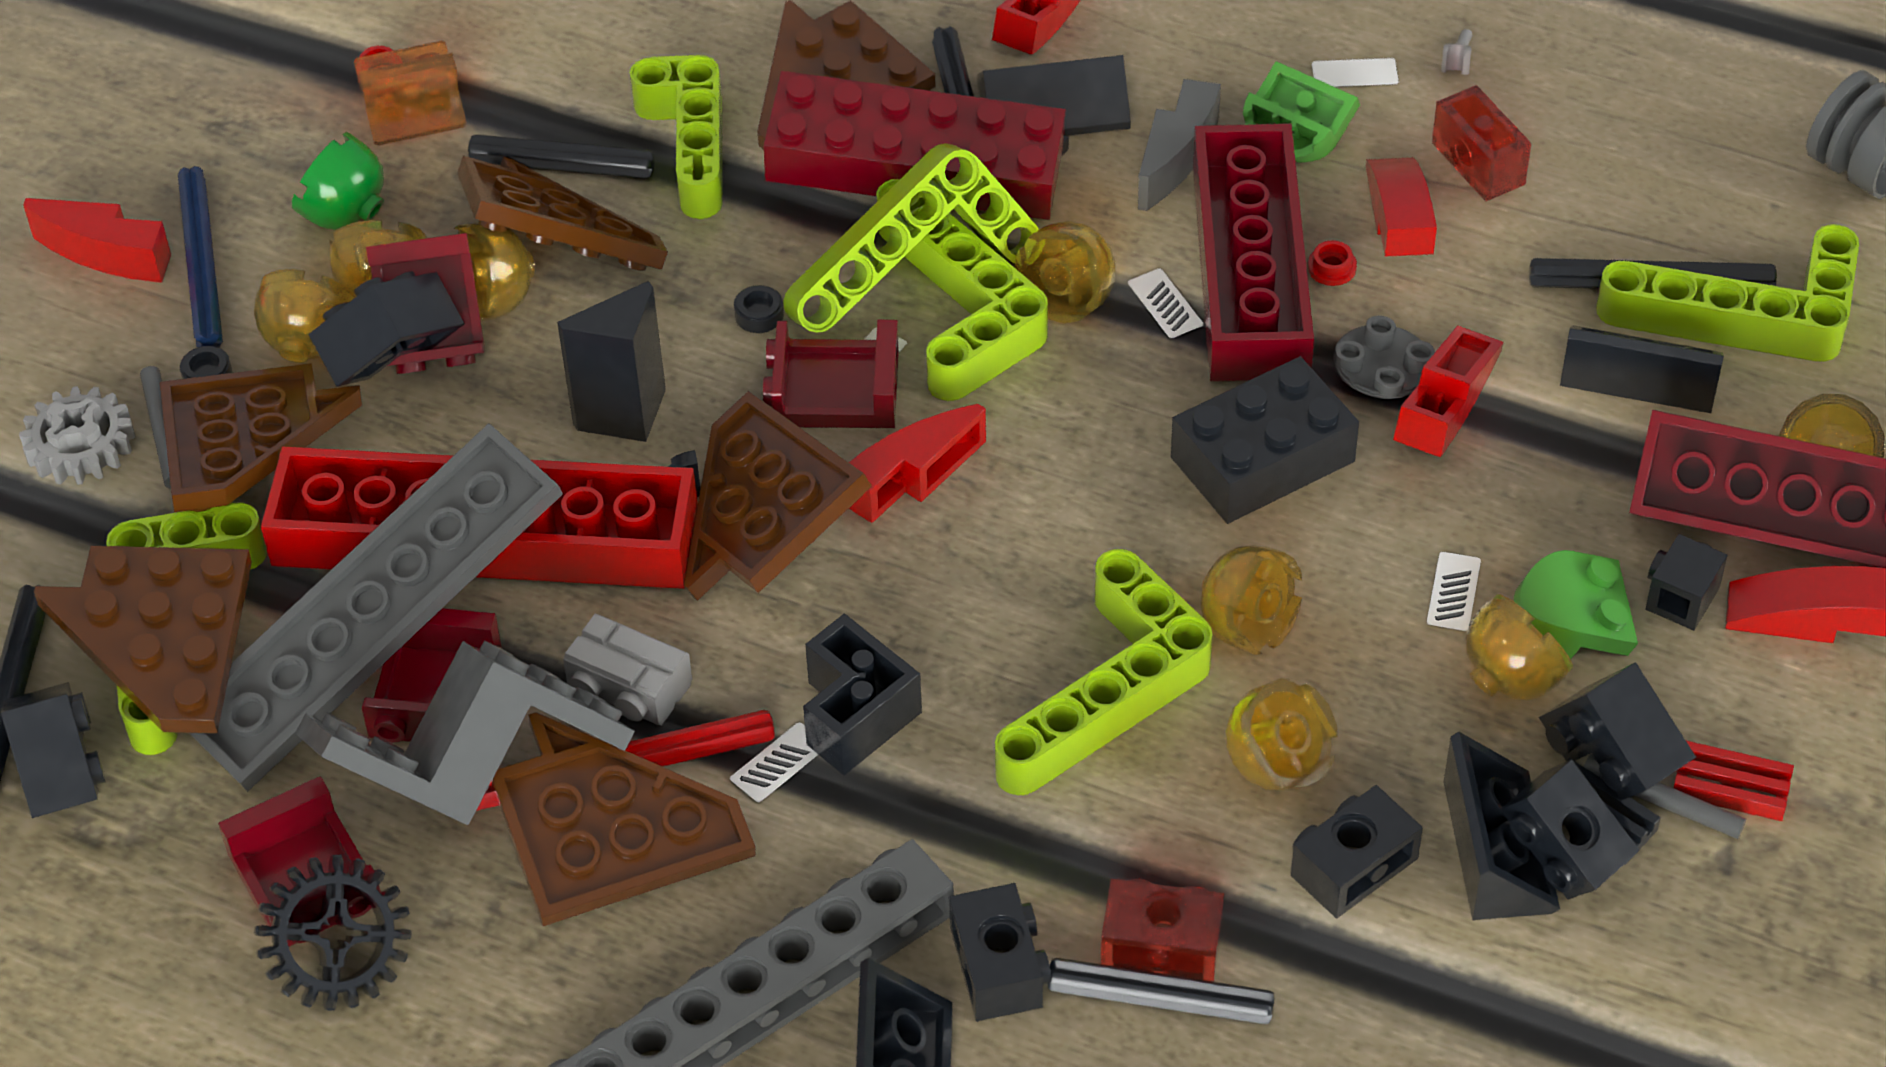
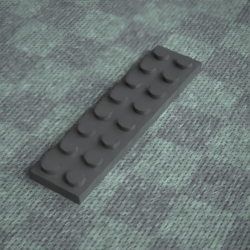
M488 423L232 662L218 733L189 734L248 792L302 741L295 732L305 713L321 721L326 713L331 714L563 495L558 484Z

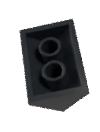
M1123 55L983 70L977 74L981 98L1066 109L1064 136L1131 129Z
M649 281L557 322L572 422L577 431L646 442L666 390L654 289Z
M1572 325L1568 335L1560 386L1711 414L1724 355L1720 351Z
M1457 732L1450 736L1444 787L1472 921L1553 914L1560 910L1556 889L1547 880L1543 866L1531 850L1520 843L1510 829V822L1500 810L1531 783L1529 771L1465 734Z
M870 958L861 961L856 1067H951L953 1002Z

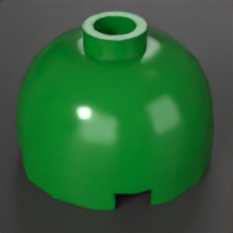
M348 132L343 133L345 139L343 145L335 140L330 142L305 172L300 183L307 187L303 198L300 199L295 194L292 198L293 210L310 222L325 229L338 231L350 228L361 219L369 222L376 216L384 203V199L379 196L384 185L383 167L377 155L366 144Z

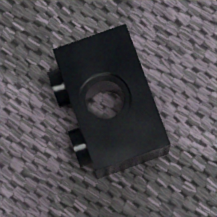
M1572 760L1542 772L1500 809L1510 822V829L1520 843L1531 850L1543 866L1544 874L1549 883L1555 889L1562 892L1567 899L1595 891L1640 851ZM1562 824L1569 832L1570 842L1564 837Z
M1375 785L1359 797L1357 795L1350 796L1338 807L1332 817L1319 826L1311 825L1298 835L1293 843L1290 876L1337 919L1419 858L1423 827L1380 787ZM1351 846V847H1356V848H1359V849H1350V848H1347V847Z
M1016 883L949 896L950 930L976 1022L1043 1008V985L1051 983L1049 961L1044 949L1035 951L1032 937L1037 936L1034 910L1030 902L1021 903ZM1003 948L1008 949L1010 951L1005 953H997L993 950Z

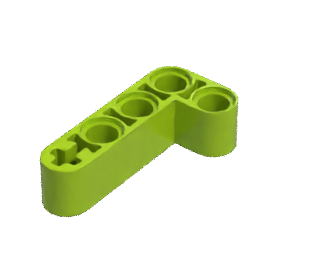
M705 55L643 58L635 62L630 69L634 110L639 117L646 120L676 119V176L681 211L686 216L694 219L710 218L720 211L723 204L722 95L718 63L713 58Z

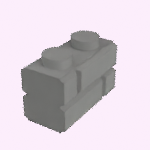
M596 613L583 628L582 635L580 637L577 636L567 649L563 659L567 684L574 688L578 686L602 698L607 703L621 710L624 717L636 722L641 721L643 718L662 726L674 709L675 703L681 700L691 686L692 681L689 653Z

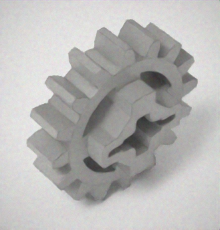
M78 386L72 387L70 396L64 398L57 391L53 392V403L47 405L37 402L35 404L38 416L24 417L23 422L26 430L19 432L27 463L29 467L36 466L38 475L41 478L53 472L56 484H62L68 476H74L77 485L83 484L85 475L92 473L97 479L104 478L103 467L108 465L118 469L121 466L118 454L126 455L132 451L129 440L135 438V432L126 404L119 405L114 393H110L102 398L99 387H93L87 395H81Z

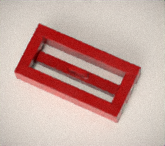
M1686 740L1696 758L1677 770L1674 789L1718 807L1778 821L1783 820L1794 765ZM1688 775H1692V776H1696V777H1700V778H1705V779H1709V780H1713V781H1718V782H1721V783H1720V784H1716V783H1712V782H1707V781H1703V780H1699V779L1690 778V777H1687V776H1688ZM1744 787L1752 790L1770 793L1776 796L1772 797L1764 794L1742 790V788Z

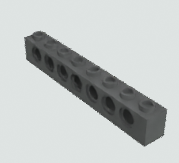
M913 839L897 849L886 850L874 860L872 865L852 878H843L837 881L825 895L813 903L790 911L777 926L759 937H751L743 941L730 956L712 967H704L696 971L683 986L665 997H657L649 1001L640 1010L639 1014L617 1028H608L602 1031L593 1039L589 1046L568 1059L555 1061L548 1067H722L860 977L861 961L870 958L881 963L949 919V896L954 895V883ZM883 900L893 901V902L888 903V904H880V903H877V902L883 901ZM835 930H847V932L839 934L831 933ZM791 959L802 960L794 964L784 963ZM744 989L755 990L754 992L749 994L737 993ZM699 1019L708 1020L706 1023L700 1025L689 1024L692 1021ZM649 1050L661 1051L653 1056L641 1055Z

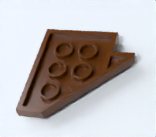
M792 0L785 2L759 121L757 131L758 145L764 150L763 145L781 71L928 91L936 87L935 73L851 0L815 20Z
M503 156L501 165L498 166L470 157H462L457 174L474 218L479 220L478 223L481 226L501 233L507 232L508 228L525 232V236L528 239L543 245H553L554 241L572 245V249L575 252L591 258H599L601 253L618 258L619 263L634 270L644 271L647 266L662 270L668 251L660 236L511 158Z
M312 363L160 382L174 512L188 510L201 512L212 507L229 505L276 470L282 447L306 448L362 406L360 385L316 390Z
M748 391L711 426L684 586L692 597L698 601L723 576L731 571L759 593L870 489L872 485L863 472Z
M90 546L81 587L35 586L34 594L38 606L162 732L218 733L252 565L249 549Z
M537 712L529 714L528 717L529 725L541 756L497 769L491 781L543 927L756 856V846L736 798L630 752L623 751L609 743Z

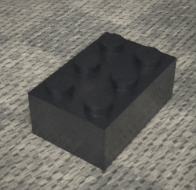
M1300 356L1172 417L1171 458L1222 519L1229 524L1355 462L1359 420Z

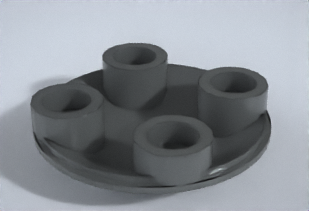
M1373 316L1367 320L1366 326L1355 328L1340 338L1334 349L1333 362L1342 380L1355 390L1378 398H1401L1409 396L1419 385L1423 366L1432 357L1435 350L1428 342L1421 341L1412 333L1396 327L1392 319L1386 316Z

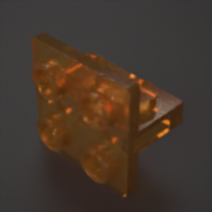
M436 41L378 53L354 60V67L375 145H384L466 126V118L458 91L457 68L453 53H448L445 41Z

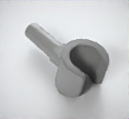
M1469 29L1462 30L1455 44L1444 45L1441 72L1446 73L1447 70H1460L1462 75L1469 74L1471 47L1468 44L1472 38V32Z

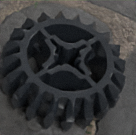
M332 855L330 857L328 873H324L322 863L318 857L308 859L307 868L310 877L305 879L298 868L290 867L287 869V877L294 887L289 891L280 883H272L269 890L273 895L281 899L279 906L277 907L270 903H260L258 911L263 915L274 917L272 926L258 925L254 927V935L261 937L272 936L271 946L261 947L256 950L257 958L268 959L276 955L278 960L277 964L271 966L265 972L266 977L269 980H274L286 972L290 977L283 984L281 993L284 996L290 997L297 991L300 985L304 986L301 1005L311 1007L316 1001L318 992H323L322 1003L327 1011H334L336 1009L338 993L341 992L349 1008L358 1007L359 996L356 988L360 986L370 998L378 997L380 991L372 978L378 975L387 982H394L397 975L393 970L385 966L387 959L405 962L408 954L404 951L392 948L394 939L408 940L412 937L411 930L394 929L393 920L407 917L410 914L408 907H396L390 910L387 904L397 898L400 894V889L397 886H391L380 893L376 888L383 881L385 873L381 869H376L370 873L366 880H363L361 877L365 869V861L359 858L354 859L351 863L348 873H343L344 862L341 855ZM326 885V898L322 899V908L319 915L310 922L288 923L297 903L313 889ZM344 886L355 890L367 900L374 911L377 925L359 924L351 919L347 911V899H344ZM336 916L337 926L346 927V930H359L361 934L359 936H346L345 940H337L339 946L335 949H330V941L328 939L320 938V935H307L305 930L320 929L321 925H329L327 918ZM288 940L307 941L316 947L319 952V965L323 966L322 980L309 975L296 963L290 952ZM377 942L368 962L358 972L340 980V968L344 967L345 955L349 948L356 943Z

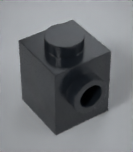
M1678 534L1668 552L1660 549L1652 561L1647 576L1651 580L1645 610L1694 631L1721 586L1728 554L1713 549L1708 544L1697 542Z

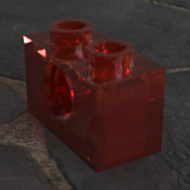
M1477 85L1436 102L1432 144L1485 202L1526 185L1532 143Z
M1111 879L1101 935V964L1214 982L1222 929L1224 893L1211 892L1197 886L1180 888L1157 885L1143 879H1131L1128 881ZM1165 923V924H1169V925H1171V926H1170V927H1159V926H1156L1155 924Z

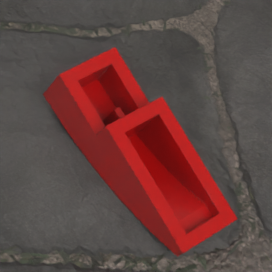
M1006 0L996 9L992 41L1033 55L1061 28L1081 0Z
M1414 157L1366 159V171L1377 235H1381L1385 257L1434 254L1437 224L1428 186L1419 163Z
M25 198L23 206L33 238L51 251L77 264L102 273L128 279L162 283L171 258V251L162 221L124 219L120 204Z
M1457 325L1423 366L1419 385L1401 405L1393 440L1441 457L1455 438L1477 401L1502 351L1504 342Z
M977 403L945 411L906 426L862 451L849 463L864 473L872 487L849 509L870 523H873L904 493L922 502L986 442V408Z
M1868 566L1795 568L1757 574L1730 581L1727 594L1725 629L1834 643L1837 631L1886 637V568Z

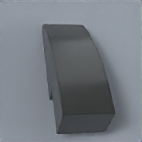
M1183 79L1176 110L1156 109L1139 172L1138 210L1148 211L1167 197L1193 170L1195 126L1217 125L1220 113L1221 84Z

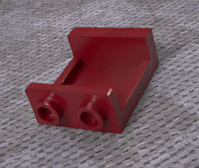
M468 233L367 246L366 252L368 265L371 267L372 279L381 277L383 282H387L408 271H413L416 276L437 272L465 323L434 348L401 355L388 366L396 365L397 374L427 370L425 362L427 360L445 358L447 367L476 363L475 354L484 353L485 345Z
M877 319L876 340L791 339L788 334V322L777 321L776 339H767L766 367L767 369H773V376H764L763 402L800 428H895L899 362L898 321Z
M442 608L383 664L374 697L364 698L361 709L368 738L378 736L391 743L400 741L410 742L462 642L480 649L485 640L501 648L496 613Z
M321 776L218 823L228 856L257 908L260 903H270L274 906H279L281 899L273 895L269 887L272 883L277 882L284 885L290 891L294 887L286 873V870L290 867L298 868L305 879L310 877L307 868V860L310 858L318 857L322 863L324 873H328L329 860L332 855L342 856L344 862L343 873H348L354 859L359 858L363 860L335 812L330 791ZM365 864L361 877L363 880H366L370 873L374 871L372 865ZM326 885L307 893L294 907L288 923H306L314 920L321 912L322 899L326 898ZM344 886V899H347V911L351 919L366 914L372 908L367 900L355 890ZM378 886L376 889L381 893L380 886ZM260 913L266 925L272 926L274 917ZM336 916L327 918L329 925H321L320 929H306L305 934L318 935L320 932L337 925ZM288 940V946L307 941Z

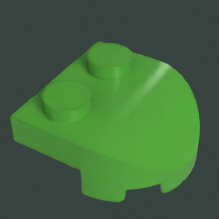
M1275 61L1256 95L1248 93L1244 103L1243 117L1245 125L1292 124L1295 162L1304 163L1319 160L1335 148L1358 110L1360 103L1358 97Z
M1570 550L1553 552L1533 566L1515 591L1514 609L1524 630H1528L1533 626L1549 641L1546 646L1547 651L1559 657L1571 660L1580 647L1628 656L1638 644L1619 560Z

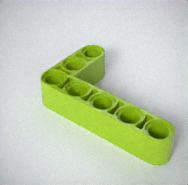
M940 144L923 156L790 286L785 293L783 301L784 311L791 320L809 331L816 333L827 331L861 300L952 209L959 214L983 242L1002 258L1013 263L1025 264L1034 260L1042 248V234L1036 224L974 154L955 145ZM958 157L960 162L959 172L954 178L947 180L945 176L946 165L951 159ZM923 191L925 195L923 208L918 213L911 214L909 206L911 199L915 194ZM989 193L990 206L985 213L978 215L976 211L977 201L980 196ZM888 226L890 229L889 241L882 248L876 249L874 244L875 234L882 227ZM1015 228H1019L1021 233L1020 241L1016 247L1009 250L1007 248L1008 235ZM853 260L855 264L854 275L847 282L840 283V268L846 262ZM818 295L820 299L819 309L811 317L805 318L803 313L805 302L810 297Z
M891 179L884 182L877 190V201L900 179ZM923 191L918 192L911 199L909 205L911 214H916L923 208L925 203ZM950 213L904 256L971 314L928 343L926 348L927 385L932 396L944 401L959 400L1040 349L1046 343L1048 337V302L1046 295ZM884 226L879 229V234L888 242L890 229L888 226Z
M1830 224L1818 229L1813 239L1803 291L1630 261L1613 262L1606 266L1602 273L1596 305L1597 315L1606 324L1619 328L1810 361H1829L1839 355L1850 316L1859 238L1854 231L1842 225Z
M230 503L227 506L212 507L201 512L188 510L125 521L112 528L106 541L107 546L249 549L252 561L251 569L262 564L267 556V548L258 513L251 505L245 503ZM117 686L118 706L131 746L137 752L145 755H156L172 747L177 739L178 732H162Z
M1113 549L1103 553L1098 558L1095 565V606L1133 644L1013 721L997 734L995 739V776L999 787L1005 792L1013 795H1027L1038 790L1208 676L1211 668L1213 635L1211 626L1143 560L1131 551Z

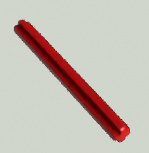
M759 710L632 740L625 751L663 767L771 741L775 737V728L770 712L768 710ZM492 782L476 811L499 806Z

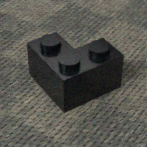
M408 271L398 275L391 281L383 282L381 277H377L364 282L354 290L356 297L353 300L341 303L326 311L322 316L325 322L309 333V336L336 387L371 379L401 355L434 348L465 323L437 272L416 276L413 271Z
M844 613L805 644L808 683L820 693L803 706L806 745L845 776L922 713L920 673Z
M1636 662L1586 686L1539 717L1546 729V737L1551 747L1557 753L1563 755L1566 761L1569 758L1576 761L1592 753L1599 764V772L1603 781L1610 789L1616 791L1621 800L1648 790L1696 758Z
M67 682L4 700L1 716L31 817L36 818L98 800L97 785L105 783L106 779L98 752L87 753L83 741L84 732L91 730V719L83 692L72 694L70 684Z

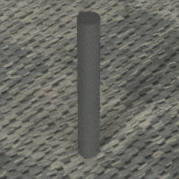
M148 366L140 371V378L164 485L171 489L160 390L162 379L160 370L157 367Z
M1590 754L1584 767L1602 779L1599 772V764L1594 756ZM1659 782L1648 790L1634 795L1736 839H1739L1747 820L1744 817Z

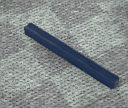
M193 166L190 169L183 167L178 173L193 333L197 347L214 346L219 348L223 338L206 180L203 170L199 166Z

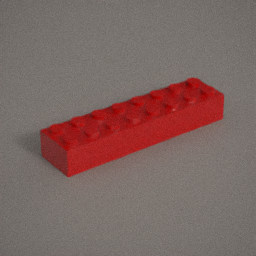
M282 447L261 524L271 566L332 570L454 455ZM531 460L558 484L563 495L476 576L477 578L685 589L684 581L698 507L694 469Z

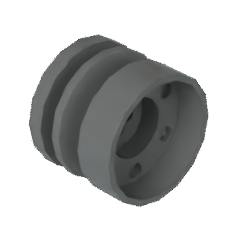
M1860 70L1841 82L1827 98L1809 131L1806 149L1808 156L1822 164L1826 163L1827 168L1838 174L1847 171L1848 181L1878 199L1886 197V83H1879L1877 77L1865 70Z

